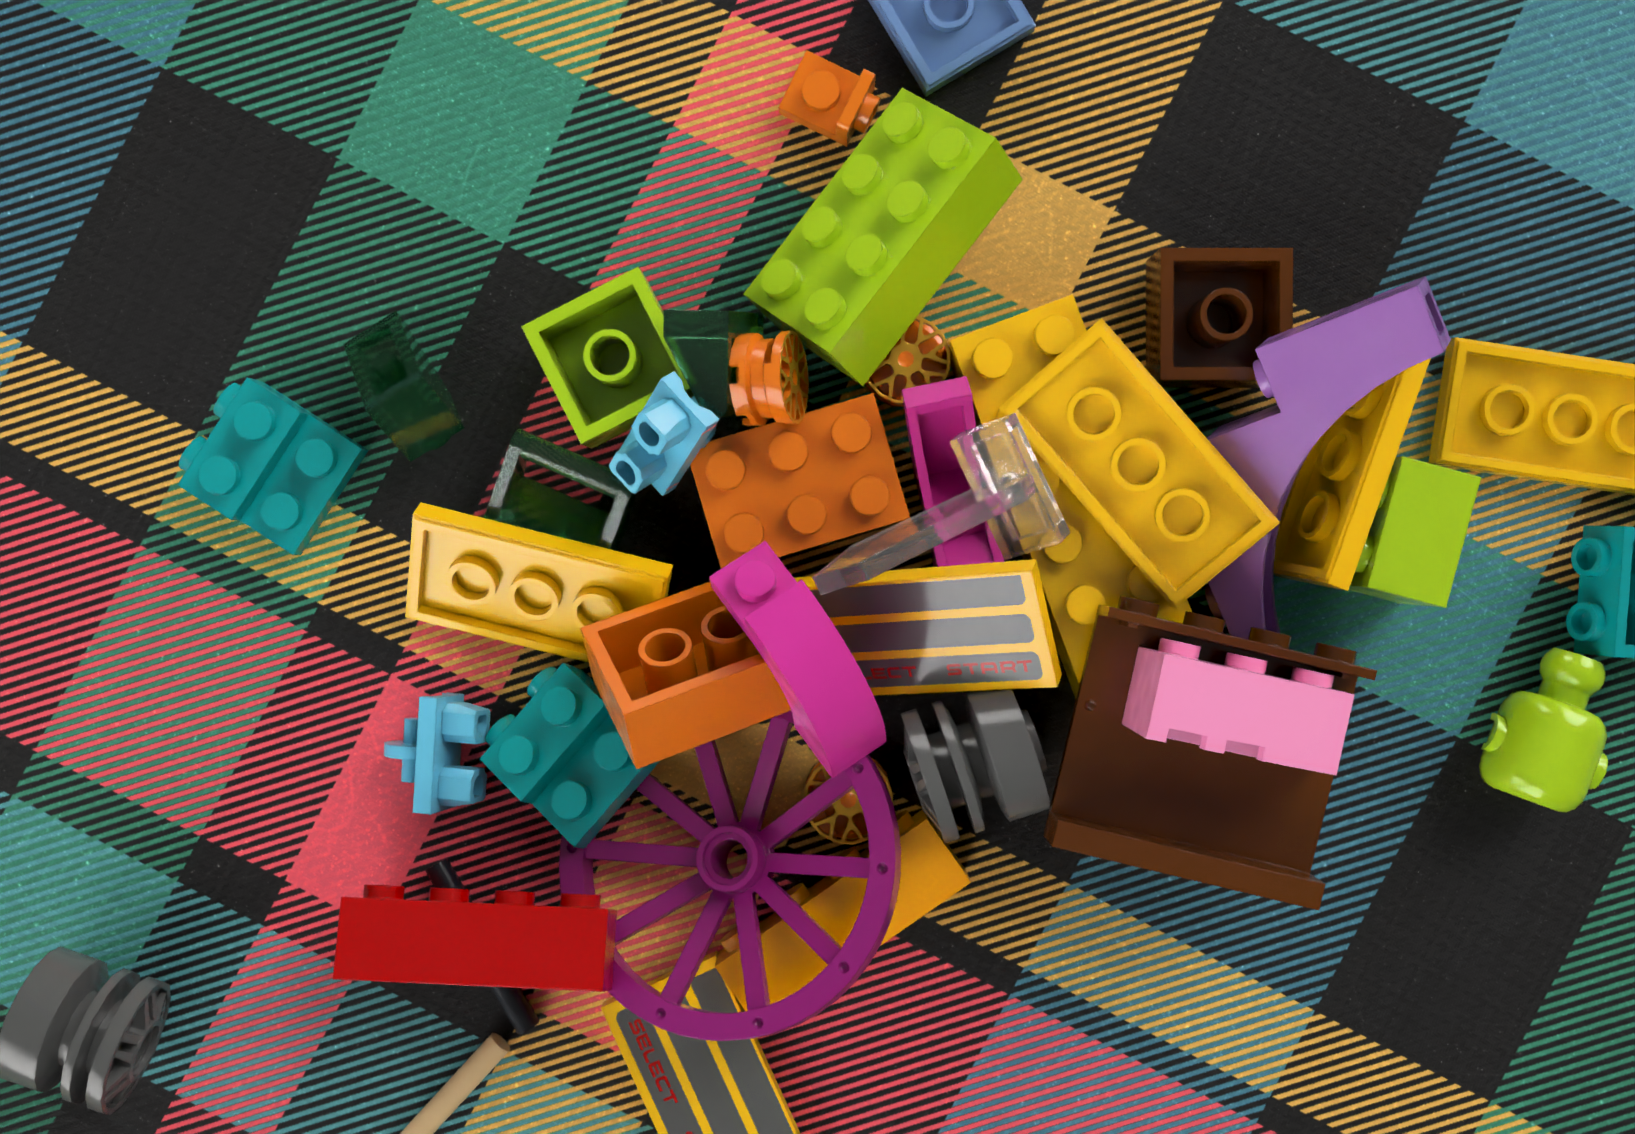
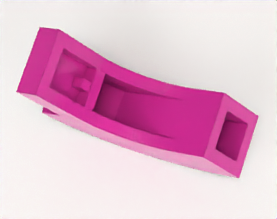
M766 541L709 576L712 589L748 636L777 680L790 706L795 729L832 779L886 743V730L880 709L852 653L804 581L801 579L797 582Z

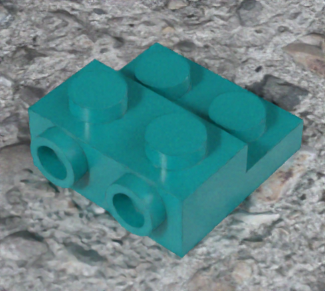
M247 377L242 386L232 383L217 399L213 413L220 420L207 439L202 436L195 438L182 453L179 467L186 472L178 486L230 520L242 521L292 555H301L369 450L265 382Z
M1584 525L1583 539L1576 543L1571 554L1572 566L1580 575L1578 602L1570 608L1566 618L1567 630L1570 636L1575 639L1574 653L1635 658V527Z
M563 662L558 669L553 666L548 667L534 677L527 689V694L532 699L516 717L513 714L506 715L490 728L485 738L490 747L481 756L480 760L521 802L532 804L573 847L584 849L660 761L636 770L593 679L584 670Z

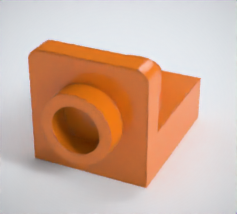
M806 50L778 107L779 114L847 147L855 130L866 133L880 104L881 98L873 94L876 74L863 69L859 76Z

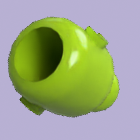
M1552 648L1546 652L1540 662L1539 671L1542 682L1538 693L1527 691L1512 693L1504 699L1498 713L1491 714L1490 719L1494 723L1487 742L1483 743L1481 748L1483 753L1479 768L1484 782L1492 788L1554 811L1569 812L1582 804L1589 789H1595L1599 786L1607 771L1608 759L1607 755L1603 753L1607 739L1606 726L1598 716L1585 710L1590 696L1598 692L1603 686L1606 672L1604 664L1574 652Z

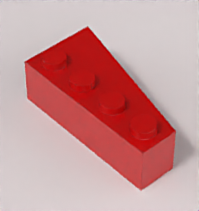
M364 885L363 898L341 897L333 980L592 992L612 990L617 910L600 908L601 895L561 893L559 907L534 905L535 892L495 890V901L492 904L470 903V889L430 887L429 901L404 900V886Z

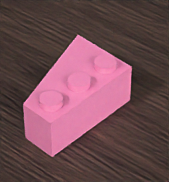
M1160 638L1158 650L1138 647L1122 725L1146 739L1166 742L1167 738L1200 745V749L1222 754L1228 751L1255 757L1257 760L1337 775L1354 694L1332 689L1334 675L1293 667L1290 679L1265 674L1268 661L1230 652L1226 654L1224 665L1199 659L1201 646L1166 638Z

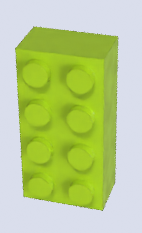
M901 88L743 295L778 329L796 332L804 347L864 386L1023 179L996 137Z

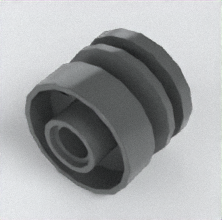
M1012 689L966 691L965 706L968 722L959 725L955 724L941 700L931 703L939 731L926 735L916 708L901 713L904 723L903 753L923 812L927 814L940 830L944 844L960 839L952 810L962 806L966 808L975 833L984 831L985 818L982 800L994 796L1009 822L1050 809L1049 795L1043 777V772L1047 771L1044 753L1031 717L1026 709L1020 710Z
M61 946L48 952L33 968L19 989L5 1017L0 1032V1078L44 1093L58 1085L61 1081L60 1091L62 1100L75 1104H81L86 1100L87 1108L111 1115L123 1105L133 1092L155 1053L168 1016L171 1000L170 985L149 976L141 981L140 974L125 968L113 974L108 980L107 963Z

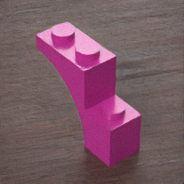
M967 376L902 389L913 474L929 532L933 567L1004 562L983 470L973 397Z

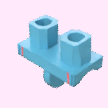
M673 371L658 382L643 410L639 412L633 422L632 429L621 448L611 460L609 468L630 492L636 494L652 484L664 496L676 488L700 449L704 448L711 441L719 418L709 410L708 402L703 397L693 396L690 398L684 390L682 379Z
M446 692L438 696L419 697L418 718H404L403 740L384 742L385 757L402 759L401 782L414 783L413 813L431 815L456 806L474 804L483 801L486 797L487 774L483 767L461 766L460 758L461 743L481 744L486 742L485 738L490 730L491 711L488 708L464 702V694Z

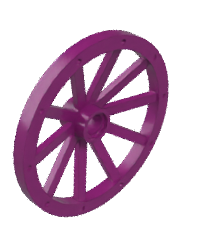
M788 711L770 720L740 822L715 740L694 748L716 818L717 828L653 775L649 774L637 787L640 793L701 843L698 848L595 840V836L582 849L573 847L562 835L559 858L561 893L596 895L593 880V859L697 867L698 869L697 874L619 918L616 922L615 946L712 890L662 993L637 975L622 958L616 947L614 951L612 990L608 992L621 1005L639 1018L660 1029L680 1036L710 1041L746 1040L776 1034L800 1025L837 1001L857 981L880 947L892 919L901 877V843L894 805L887 786L869 754L833 779H828L761 830L789 734L794 724L792 712ZM854 788L862 807L867 827L869 858L775 852L774 848ZM741 843L747 852V865L744 871L734 878L727 868V857L731 849ZM775 873L868 879L860 913L842 947L772 879ZM756 893L828 964L825 969L800 990L773 1004H770ZM732 900H734L748 1011L736 1013L712 1012L682 1004Z

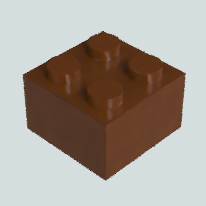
M1160 248L1146 261V369L1163 388H1260L1253 370V362L1259 359L1255 349L1267 338L1293 328V248Z

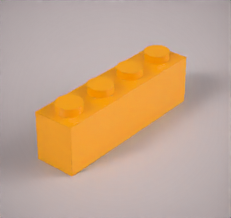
M923 809L912 817L907 810L896 815L901 843V877L892 919L881 945L971 883L966 869L947 843L944 844L940 832L927 814L923 812ZM854 846L838 856L869 858V847L859 853ZM826 876L808 890L803 883H800L786 892L842 947L860 913L868 879ZM776 912L759 923L770 1004H773L800 990L825 969L828 964ZM736 926L720 940L724 948L718 952L715 968L744 1010L748 1011Z

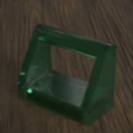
M664 310L663 337L699 406L711 410L719 419L736 417L729 384L736 383V367L731 368L729 366L731 348L735 338L741 333H759L763 335L764 314L714 310Z
M518 428L508 446L484 518L616 551L624 537L635 494L623 485L611 472L610 468ZM527 460L614 498L610 513L608 514L525 477Z

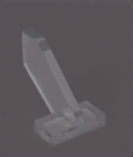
M1016 413L961 432L949 441L971 487L970 490L848 547L812 577L820 595L870 580L985 521L988 523L1004 560L1061 543L1070 534V530Z

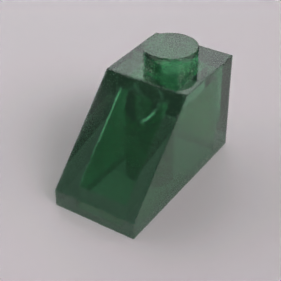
M397 311L389 314L343 344L366 412L410 462L429 450H435L443 446L451 436L464 429L450 392Z

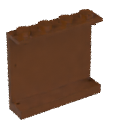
M1120 595L1117 608L1099 605L1043 834L1052 847L1319 910L1326 884L1310 874L1334 775L1257 760L1255 757L1225 751L1224 754L1200 749V745L1167 738L1166 742L1146 739L1122 725L1139 646L1158 650L1160 638L1171 639L1201 646L1199 659L1224 665L1226 654L1230 652L1268 661L1265 672L1268 675L1290 679L1293 667L1334 675L1332 689L1354 694L1358 677L1375 680L1377 670L1354 665L1357 652L1316 642L1313 655L1290 650L1289 645L1292 636L1251 627L1248 639L1223 634L1226 620L1185 611L1183 624L1157 618L1159 604Z

